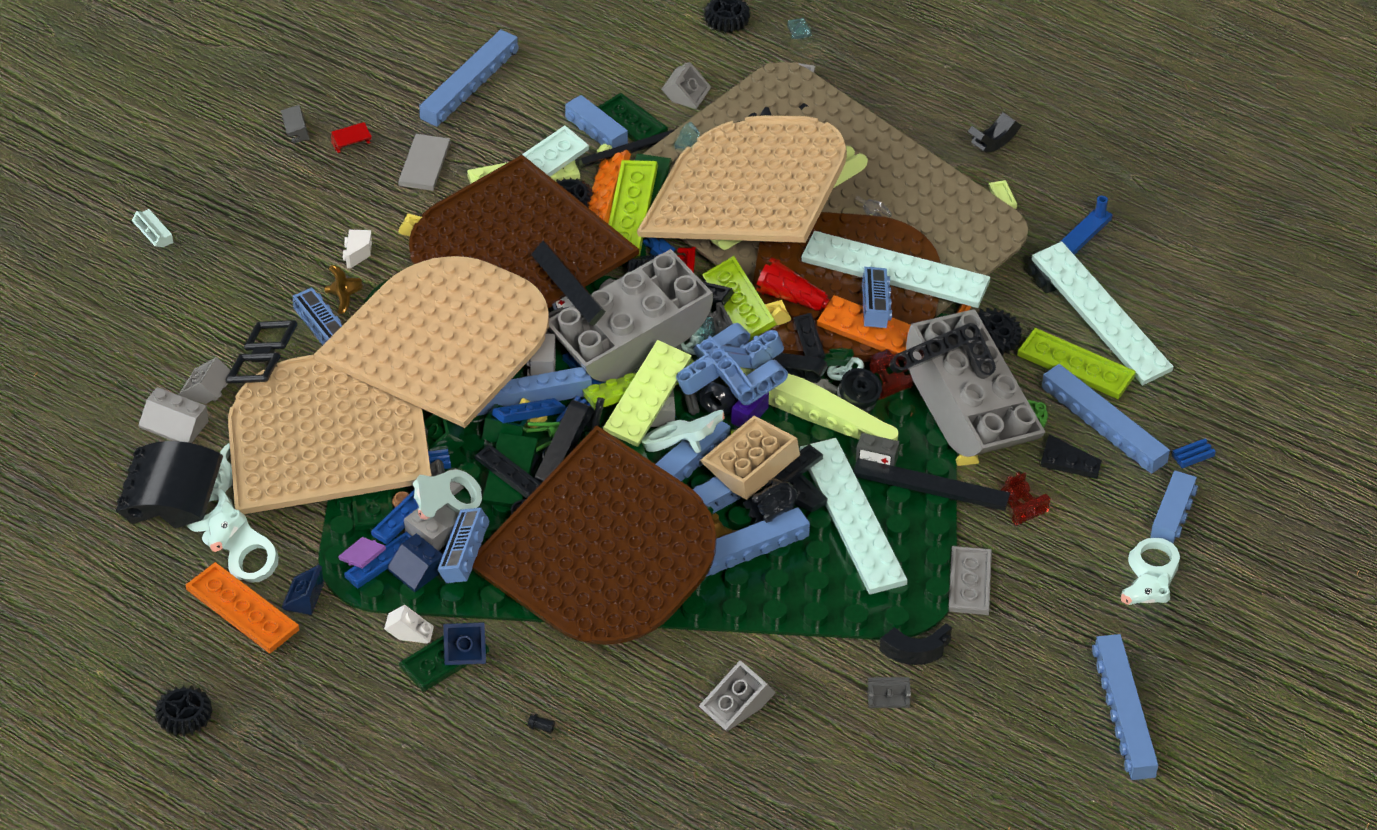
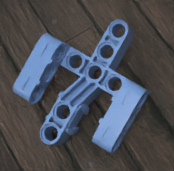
M734 323L714 337L709 336L700 344L695 345L693 349L699 359L676 375L683 393L687 395L693 394L720 376L743 405L753 403L782 384L788 377L786 369L777 360H771L784 350V345L778 332L775 330L767 331L761 336L753 337L754 340L748 343L750 333L741 324ZM740 367L756 370L745 376Z

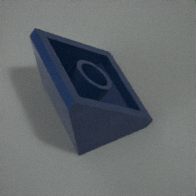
M317 565L293 578L281 607L282 609L312 615L324 586L322 566Z
M485 622L443 624L445 665L486 664Z

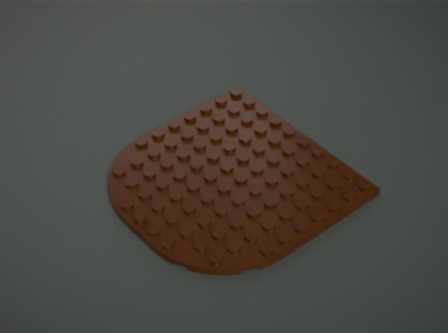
M520 155L430 207L422 214V218L418 223L414 224L409 238L410 258L413 265L440 257L457 256L479 259L531 282L542 293L548 308L552 307L553 303L566 295L531 255L542 241L551 247L584 287L639 255V248L524 155Z
M821 212L806 243L759 242L753 287L755 290L757 287L760 288V286L756 285L759 276L766 264L771 266L772 263L768 260L773 257L780 260V263L809 281V283L825 291L828 299L831 300L835 295L863 306L862 277L802 262V254L814 231L940 264L941 262L930 240L920 231L902 221L884 216ZM892 285L889 286L891 287L892 318L910 325L936 318L938 297ZM757 292L764 304L782 300L791 317V321L776 325L767 330L778 332L784 345V350L781 353L805 356L793 317L812 313L824 353H829L830 349L837 348L853 349V357L861 360L879 359V356L888 354L817 326V320L824 309L816 311L798 303Z
M596 425L481 546L472 570L562 634L585 643L600 645L619 644L638 639L656 630L698 588L708 574L714 560L717 544L715 525L711 513L702 498L694 490Z

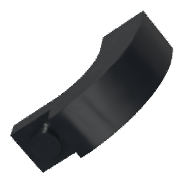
M1002 112L996 122L987 130L980 131L971 126L968 132L973 135L971 142L985 152H994L1006 145L1016 135L1022 125Z
M945 623L932 635L921 639L908 637L894 627L881 637L879 651L899 663L908 665L928 664L943 656L944 647L952 639V627Z

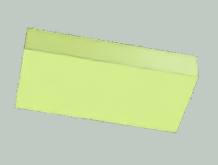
M1006 180L989 183L988 188L993 195L1014 209H1017V202Z

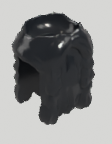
M720 376L701 388L699 393L700 405L708 413L723 410L724 416L732 413V407L738 402L730 387Z
M771 479L763 491L744 501L742 505L745 509H750L748 516L751 519L755 518L753 524L764 520L768 523L773 521L776 516L794 509L798 493L790 482Z

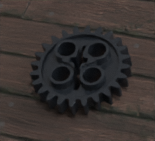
M988 307L986 311H983L981 308L979 309L977 314L1000 354L1003 356L1004 351L1010 354V350H1015L1016 345L1019 346L1022 327H1019L1020 322H1016V317L1010 318L1011 313L1004 314L1003 309L1000 312H997L996 308L993 311H990Z

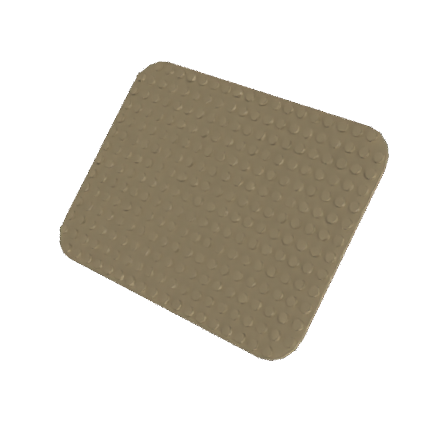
M796 62L765 64V66L757 69L643 153L645 155L671 158L672 164L668 172L669 175L680 154L687 146L691 147L694 145L699 136L730 121H733V123L745 121V117L752 113L760 116L763 109L769 107L772 116H807L817 118L819 122L830 123L839 130L845 145L854 149L855 155L860 153L868 159L865 169L833 188L821 212L875 215L902 221L920 231L930 240L939 255L941 264L986 276L1017 253L1027 239L1028 227L1025 218L1016 209ZM803 103L808 105L807 107H804L802 110L799 108V106ZM681 239L691 247H696V251L716 265L734 256L753 285L760 241H741L729 249L723 250L712 243L711 239ZM939 298L936 317L955 302ZM887 355L879 356V359H874V360H862V361H863V362H869V361L880 360V359L886 357Z

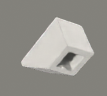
M349 230L348 237H345V248L347 249L343 250V261H346L347 268L351 269L371 256V230Z
M403 605L388 613L384 629L398 640L428 644L431 640L434 626L406 605Z

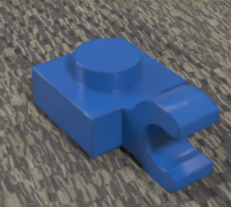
M648 237L643 240V243L651 248L650 253L652 255H660L670 249L673 252L676 250L662 238L659 241L657 238Z

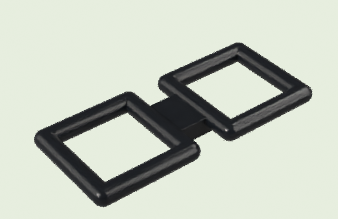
M297 321L257 322L244 345V349L247 351L253 350L252 353L240 354L237 357L226 378V382L229 384L267 382L281 357L279 353L275 352V349L286 348L298 325ZM287 328L280 342L254 343L261 329ZM244 361H270L263 375L236 376Z

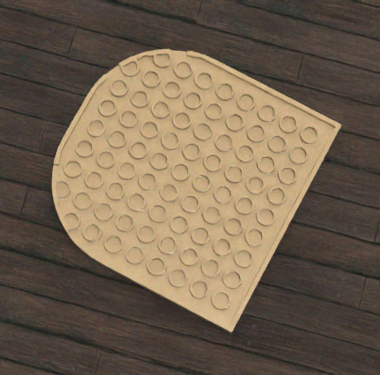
M807 116L745 117V121L737 123L730 121L719 125L699 136L694 145L691 147L687 146L680 154L638 228L637 234L639 237L806 243L844 168L847 158L844 139L839 130L830 123L819 122L817 118Z
M457 256L432 258L407 267L392 276L314 354L315 360L466 428L539 350L545 340L547 328H549V311L546 300L538 288L514 273L475 258Z
M314 355L296 357L277 363L267 382L246 383L235 396L236 400L233 406L230 407L228 429L235 509L243 514L413 486V482L419 475L432 477L422 408L315 360ZM262 370L256 375H263L265 370Z

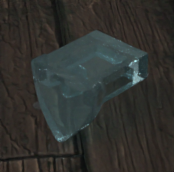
M804 18L788 20L787 26L791 32L792 39L806 38L812 35Z
M688 122L682 128L675 143L676 150L684 151L687 146L692 148L697 142L700 133L692 122Z
M707 317L701 326L703 328L701 333L702 342L709 336L714 337L715 334L713 318Z

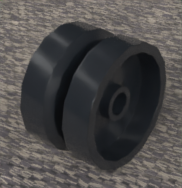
M854 368L848 370L843 375L835 395L870 414L873 412L880 397L882 385L879 378L873 372L863 368Z

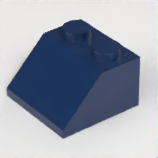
M416 533L400 545L388 566V571L412 591L416 592L440 574L438 567L443 554Z

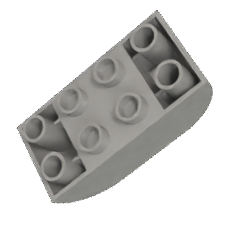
M670 249L591 294L606 311L594 326L588 323L577 308L572 305L549 318L548 329L552 334H555L559 342L593 379L606 382L609 379L622 378L624 375L639 369L657 340L674 348L688 340L706 320L712 307L713 293Z
M975 309L911 324L907 336L906 350L963 325L973 323L980 329L995 362V372L986 379L979 378L971 365L964 347H961L910 369L912 379L946 441L957 453L971 457L1034 441L1046 433ZM966 329L965 334L972 338L973 332ZM948 337V342L951 345H956V340L953 337ZM931 344V350L936 353L939 352L938 346ZM973 347L974 353L981 355L980 348ZM913 352V357L921 360V354ZM983 364L981 366L982 370L985 373H989V367Z

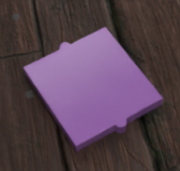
M361 537L338 557L339 560L347 562L349 565L364 568L381 554L386 547L377 543L376 540L372 541Z

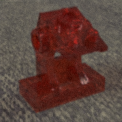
M888 349L871 356L870 371L874 374L878 373L883 381L879 400L912 387L914 384L911 374L905 376L904 373H892L888 375L886 369L890 367V361L895 356ZM896 359V365L900 367L898 364V359Z
M1020 472L1015 474L1016 477H1007L1008 480L1005 481V485L1001 489V491L1010 492L1008 504L1013 508L1012 522L1016 526L1048 512L1051 499L1047 494L1036 498L1029 493L1030 486L1025 481L1026 473L1020 474ZM1023 499L1025 503H1020L1018 500Z

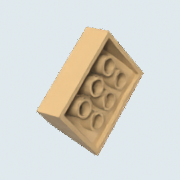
M753 416L701 459V463L733 493L747 500L800 456L798 440L793 435Z

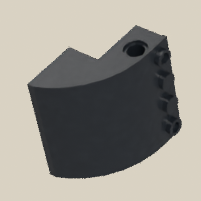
M161 441L138 447L133 453L134 458L128 468L129 473L126 481L123 483V491L117 501L116 512L132 524L160 516L175 529L203 520L223 455L204 446L181 441Z

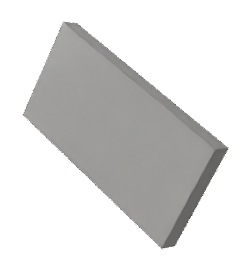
M415 134L398 181L399 186L434 191L450 146V138Z
M952 546L949 612L989 615L992 549Z

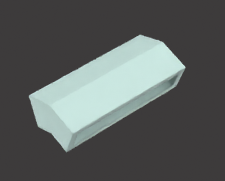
M150 209L143 212L136 211L132 219L133 223L154 246L165 247L173 243L172 234Z

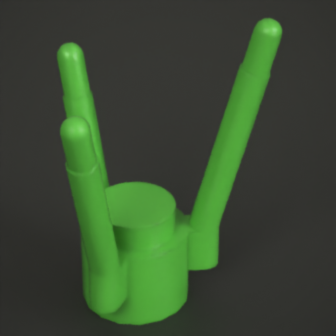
M560 421L529 422L528 426H535L536 428H528L526 433L548 431L550 438H552L558 429ZM551 441L537 447L536 452L549 446Z

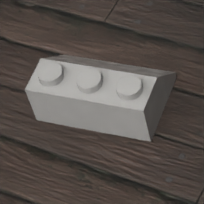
M157 387L146 400L139 428L172 441L192 443L209 422L207 406Z

